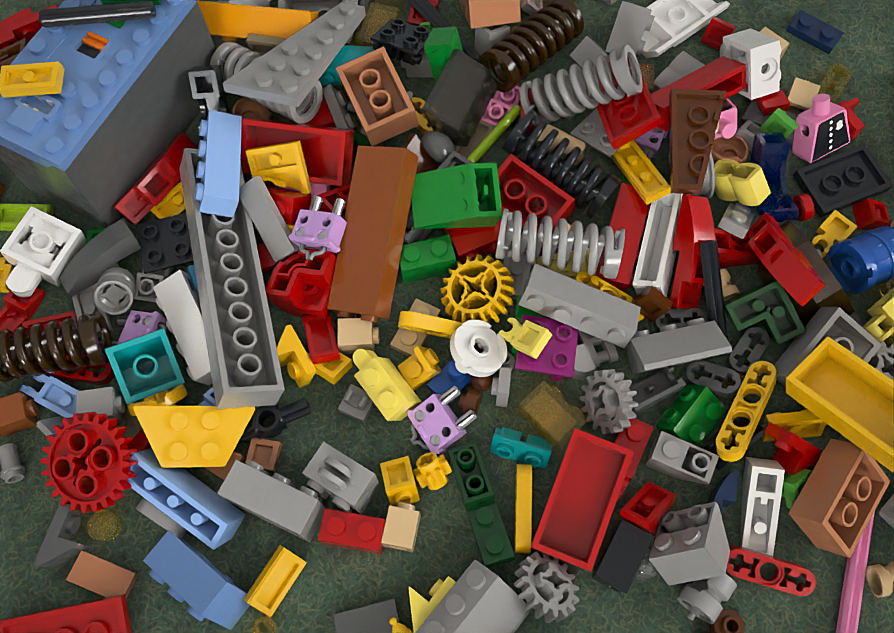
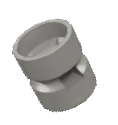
M120 267L105 270L98 280L94 293V301L97 307L110 315L126 312L131 307L134 299L136 284L134 276L128 270Z

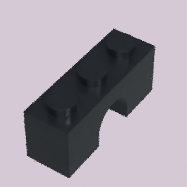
M221 65L193 67L188 72L193 99H197L199 103L201 120L207 119L209 110L229 114L226 93L222 84L224 81Z

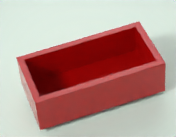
M255 117L242 119L240 162L243 173L251 174L246 150L300 140L310 182L344 186L350 183L354 130Z
M574 428L531 548L591 572L634 451Z

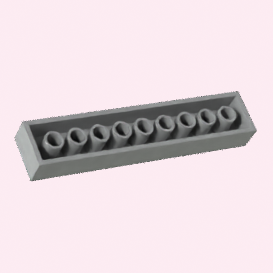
M184 148L179 170L216 409L276 405L285 389L252 219L240 197L233 218L199 212L200 200H195L197 183H201V178H196L198 162L202 161V157L198 156V149ZM241 162L239 188L245 184Z

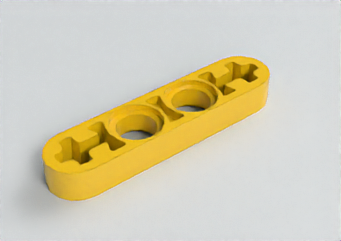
M758 361L749 367L716 438V450L721 459L734 462L744 456L776 384V368L772 363ZM766 373L767 375H764L761 380V386L758 385V376ZM748 394H756L761 399L756 403H748L743 398ZM737 417H745L750 420V423L745 427H738L733 424V421ZM732 434H733V435L736 436V438H735L736 447H735V446H732V447L730 448V450H727V449H725V445H726V446H729V445H730V443H731V441H732V439H733V438H732Z

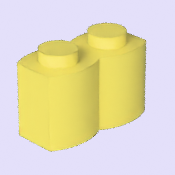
M721 159L714 164L715 192L721 200H738L739 203L746 206H758L771 193L762 168L754 163L739 164L732 159Z

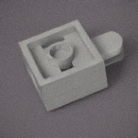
M325 442L322 443L302 472L308 480L306 485L311 490L318 493V496L325 500L328 496L332 497V502L336 504V507L348 513L355 512L362 515L380 487L375 473Z

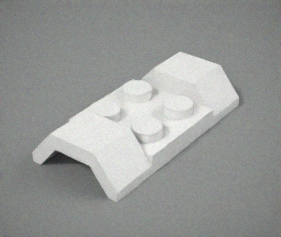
M713 0L655 1L646 7L652 10L650 15L655 16L650 31H644L642 40L646 41L642 54L646 58L658 57L672 46L676 47L709 24L711 19L727 9L730 3L727 1L716 3Z

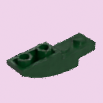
M472 442L448 450L457 485L484 566L492 568L515 560V555L496 504L495 494L477 443Z

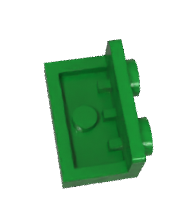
M688 384L679 392L678 398L671 407L664 411L656 427L659 431L668 432L674 437L699 447L727 409L707 386Z

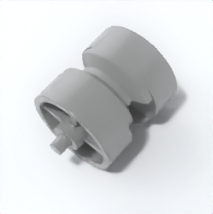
M726 573L723 576L696 580L692 584L687 583L684 586L677 600L690 612L687 618L691 621L698 617L709 624H714L723 610L721 601L729 600L737 584Z

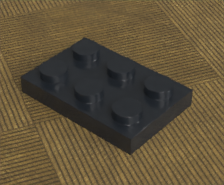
M865 144L800 168L793 174L802 191L811 197L814 209L820 218L833 213L834 210H842L867 198L887 192L893 186Z

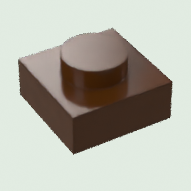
M650 286L632 300V304L641 307L640 314L650 322L670 311L673 304L671 300L653 286Z

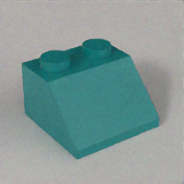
M164 328L105 348L126 404L185 383Z

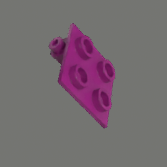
M523 315L521 325L528 320L548 329L552 336L537 359L517 350L515 369L550 374L551 379L554 381H562L563 376L573 378L579 330L554 319Z

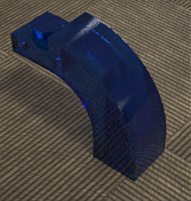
M782 132L756 133L752 146L751 163L757 164L762 168L771 192L760 205L755 206L759 216L767 212L777 222L797 220L799 209L788 193L785 178L790 144Z

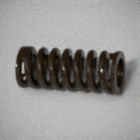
M552 0L518 28L512 30L509 35L503 37L500 42L495 43L491 49L486 50L480 56L479 63L482 74L487 82L500 92H509L520 83V80H525L529 73L535 72L538 66H542L547 59H551L556 52H560L565 45L570 44L574 38L580 36L584 29V21L577 6L570 0ZM565 12H566V13L570 16V18L572 19L573 24H574V29H573L572 23L570 22V20L568 19V17L564 14ZM488 61H490V66L497 79H495L491 74L488 66ZM499 63L502 65V67H503L504 70L506 71V74L502 71V69H501Z
M99 312L90 314V317L82 315L78 319V326L72 318H66L62 322V327L57 321L53 320L47 323L46 329L43 325L37 323L31 326L30 331L24 326L17 327L14 333L9 329L1 330L0 382H9L14 378L25 379L30 375L37 377L45 372L53 374L61 369L69 371L75 369L76 366L85 368L90 365L109 363L105 348L112 346V339L104 316ZM97 323L101 329L102 341H98ZM81 343L86 352L84 357L81 355ZM66 351L69 355V360L66 359ZM51 356L54 359L53 363L50 362Z

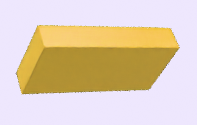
M279 545L243 600L271 617L307 562Z

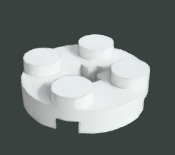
M469 320L452 334L450 351L459 372L469 373L476 377H487L494 374L507 358L506 342L499 333L496 335L490 329L492 325L481 320ZM475 343H478L479 348H483L484 351L482 353L475 350Z

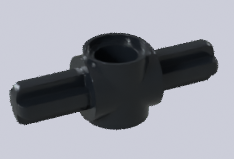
M303 398L281 408L278 404L259 407L252 415L237 444L256 436L260 440L266 437H277L283 430L288 428L287 423L311 413L309 402L306 398ZM270 416L275 417V422L272 426L263 427V422L266 418Z

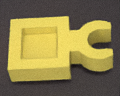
M509 318L507 321L513 326L512 330L509 332L500 330L499 334L507 342H511L510 344L516 350L537 359L552 334L548 329L528 320L521 325L515 318Z

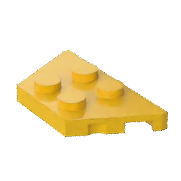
M134 406V412L162 468L225 467L255 411V407L216 409V406Z

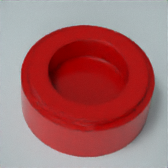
M807 193L796 195L792 200V210L795 218L799 221L810 220L814 216V204Z

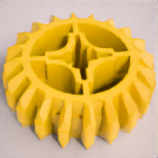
M477 254L474 261L471 257L467 256L465 264L457 261L458 268L456 270L449 269L451 277L443 278L446 286L440 288L444 296L441 298V302L446 306V313L449 316L451 315L454 321L461 323L469 320H481L490 324L491 319L499 322L498 315L500 313L508 315L505 306L513 305V300L510 296L516 295L515 289L512 287L515 282L510 276L509 269L503 267L504 265L500 260L494 261L489 255L483 259L481 255ZM497 280V290L494 297H492L493 284ZM464 286V288H465V289H464V293H463V295L461 296L462 300H461L460 303H459L460 291H461L462 287Z

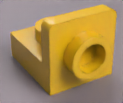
M419 345L413 348L415 354L397 366L413 390H417L442 372L437 364L439 363V358L431 348Z
M409 456L380 463L390 506L397 507L398 503L411 504L420 501Z

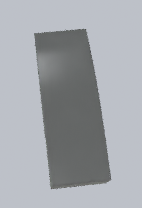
M123 219L107 227L91 239L65 267L59 276V280L70 297L97 283L105 270L119 267L117 264L119 260L141 249Z

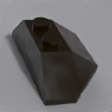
M790 220L780 225L793 246L805 255L826 285L804 306L800 305L786 291L801 322L808 323L821 307H840L848 315L854 313L855 311L843 287L810 241ZM759 260L757 274L764 283L774 277Z

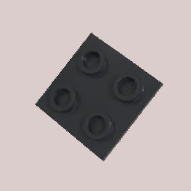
M392 18L372 35L370 40L374 41L373 49L376 50L384 46L390 58L394 59L397 55V60L401 61L403 59V62L414 66L415 64L420 65L423 55L419 53L424 49V44L431 31L424 26H414L406 23L403 19Z
M186 213L136 225L144 274L194 262Z

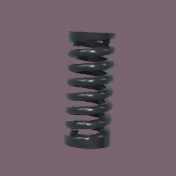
M532 110L529 111L510 133L502 149L509 155L517 156L520 154L519 160L526 165L531 163L530 168L537 173L543 171L542 176L547 180L552 181L555 179L553 184L561 190L567 186L565 192L573 198L578 195L575 202L576 208L582 209L592 201L590 206H587L583 211L591 219L622 180L613 173H609L593 188L604 170L601 164H597L581 180L592 162L590 155L585 156L568 173L581 153V148L578 146L574 147L556 166L570 143L568 138H563L544 158L559 134L556 129H552L545 139L532 151L538 138L547 127V122L545 120L540 121L528 136L526 130L532 121L536 123L540 118Z

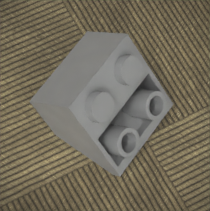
M716 501L703 505L698 504L679 511H670L661 517L649 560L669 586L725 575L730 548L719 505Z

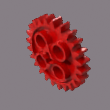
M106 413L73 414V417L62 419V425H55L53 427L56 434L47 435L46 437L51 446L42 447V450L48 454V458L41 459L40 463L46 464L48 469L41 472V475L50 477L45 487L54 486L55 490L51 495L52 498L62 496L60 505L70 504L71 511L81 509L82 513L97 512L114 506L116 500L125 497L122 491L132 487L127 479L137 475L130 470V466L138 464V461L130 459V455L137 451L136 448H128V444L132 441L133 437L124 438L122 435L126 427H116L118 419H107Z

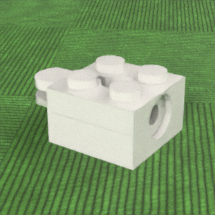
M751 28L723 37L720 57L725 56L746 64V88L739 91V94L753 100L779 91V81L781 79L780 40Z
M31 206L0 250L5 259L15 266L6 279L8 288L16 296L30 297L42 279L59 287L61 284L59 276L74 256L86 245V238L83 232Z

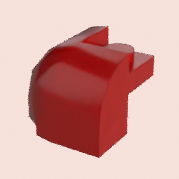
M298 249V254L290 256L284 262H278L265 289L266 296L275 306L294 316L302 318V316L310 314L326 317L329 310L327 306L337 258L333 252L325 251L322 255L315 256L313 260L305 259L306 254ZM305 249L309 251L310 255L315 251H320L314 249Z

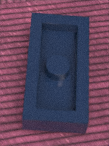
M802 10L798 12L786 30L788 33L827 54L831 53L844 32Z

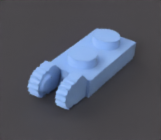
M44 374L37 377L33 376V379L38 382L45 383L39 393L30 386L22 385L20 388L21 392L34 398L35 402L64 418L73 417V414H76V392L78 390L52 376L48 377Z

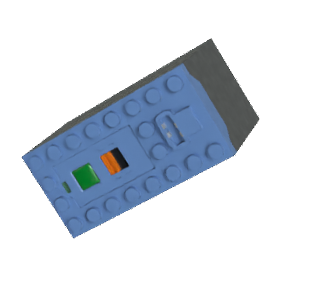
M64 0L58 8L102 5L100 0ZM161 0V5H154L156 17L153 19L41 27L10 65L59 61L65 68L61 93L3 98L0 94V159L29 190L105 228L123 218L112 206L147 171L146 168L181 132L185 133L200 113L198 100L193 99L188 72L193 67L210 66L211 58L216 48L197 0Z

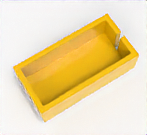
M827 336L786 377V394L893 472L894 381Z

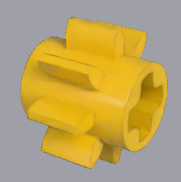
M434 452L422 455L416 461L418 468L413 470L420 487L428 486L430 490H437L445 486L449 480L447 474L452 472L444 455L441 454L437 457Z

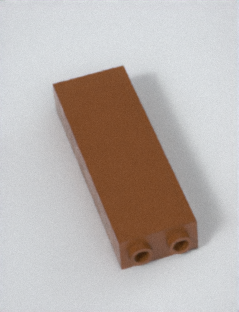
M358 146L344 217L347 225L339 246L340 251L337 254L327 309L338 312L337 317L354 318V315H360V320L377 323L378 318L389 320L419 156L407 148Z

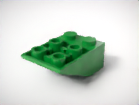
M468 163L416 174L411 197L414 229L495 227L503 216L497 163Z

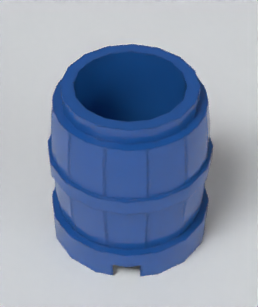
M883 226L863 231L851 239H844L830 247L827 259L831 258L832 266L828 268L844 291L852 290L855 292L854 294H860L871 289L874 285L883 284L894 278V227Z

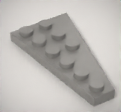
M341 2L222 83L224 91L299 107L366 16L365 6Z

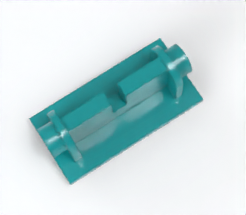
M504 426L502 429L496 427L489 453L496 454L501 458L532 465V467L546 469L553 444L548 443V439L528 434L526 442L520 441L522 432Z

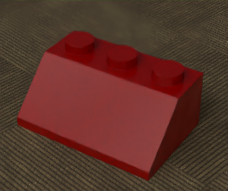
M510 154L498 168L502 214L504 208L508 209L509 212L520 211L522 214V229L527 216L530 213H535L537 216V232L542 218L547 215L552 218L553 233L558 219L565 218L567 221L575 211V199L514 155Z

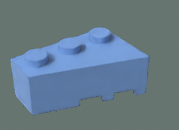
M170 530L167 531L143 560L152 569L149 575L162 585L166 582L170 586L167 592L181 603L185 600L190 605L187 611L199 621L207 618L231 630L250 606V604L243 600L247 594L245 591L238 588L232 583L233 580L229 576L223 575L212 565L211 561L184 539L178 538Z

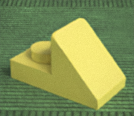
M449 576L445 581L439 579L428 593L432 597L429 602L409 586L414 633L417 632L456 583Z

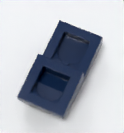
M732 471L724 476L707 501V503L716 501L721 514L722 506L728 507L736 502L739 472Z

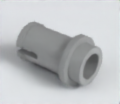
M9 443L0 446L1 479L5 480V483L8 484L21 481L24 478L26 469L20 463L17 445Z

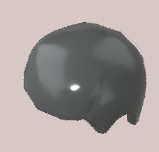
M432 130L419 139L427 154L438 161L440 165L455 151L454 143L443 132Z

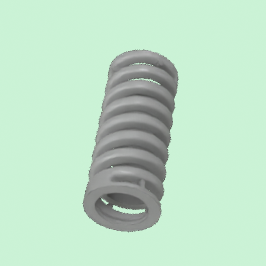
M226 42L216 49L211 58L210 65H221L223 81H226L233 76V69L235 75L262 55L235 42ZM318 80L299 107L296 108L261 99L242 97L250 99L254 103L279 113L298 124H304L317 114L323 99V89Z
M629 45L622 46L618 50L613 49L609 54L610 64L606 56L600 54L596 57V67L592 60L586 59L583 62L582 69L579 65L573 64L570 66L569 73L562 68L557 71L556 77L551 73L546 74L544 82L540 78H535L532 82L530 80L522 83L520 99L525 115L531 110L535 112L533 108L536 104L538 116H540L536 123L532 121V125L536 127L542 120H545L547 123L554 122L560 117L571 116L573 112L581 113L586 108L593 109L599 103L608 104L612 98L620 100L625 94L628 97L640 93L643 88L642 74L633 49ZM627 56L629 58L631 66H628ZM612 71L618 82V89L614 87ZM600 81L605 89L604 94L601 92ZM528 89L531 90L535 102L533 105L530 104L528 99ZM588 89L592 94L591 99L588 97ZM575 94L579 99L578 103L575 101ZM550 105H551L552 108L554 109L553 112L550 111Z
M504 208L497 242L496 259L503 260L506 257L511 258L512 255L513 261L520 262L527 246V262L530 265H534L537 262L543 243L542 265L548 268L552 264L558 245L557 267L559 270H564L574 244L572 270L578 273L581 271L589 246L587 272L589 275H595L605 245L604 266H601L600 273L605 278L616 279L623 253L625 229L616 230L614 235L613 229L610 226H605L599 234L597 225L591 223L586 227L583 234L582 223L574 221L568 232L566 219L560 218L556 222L552 233V218L546 215L542 218L537 232V216L535 213H530L526 218L521 234V212L518 210L509 212L508 209Z

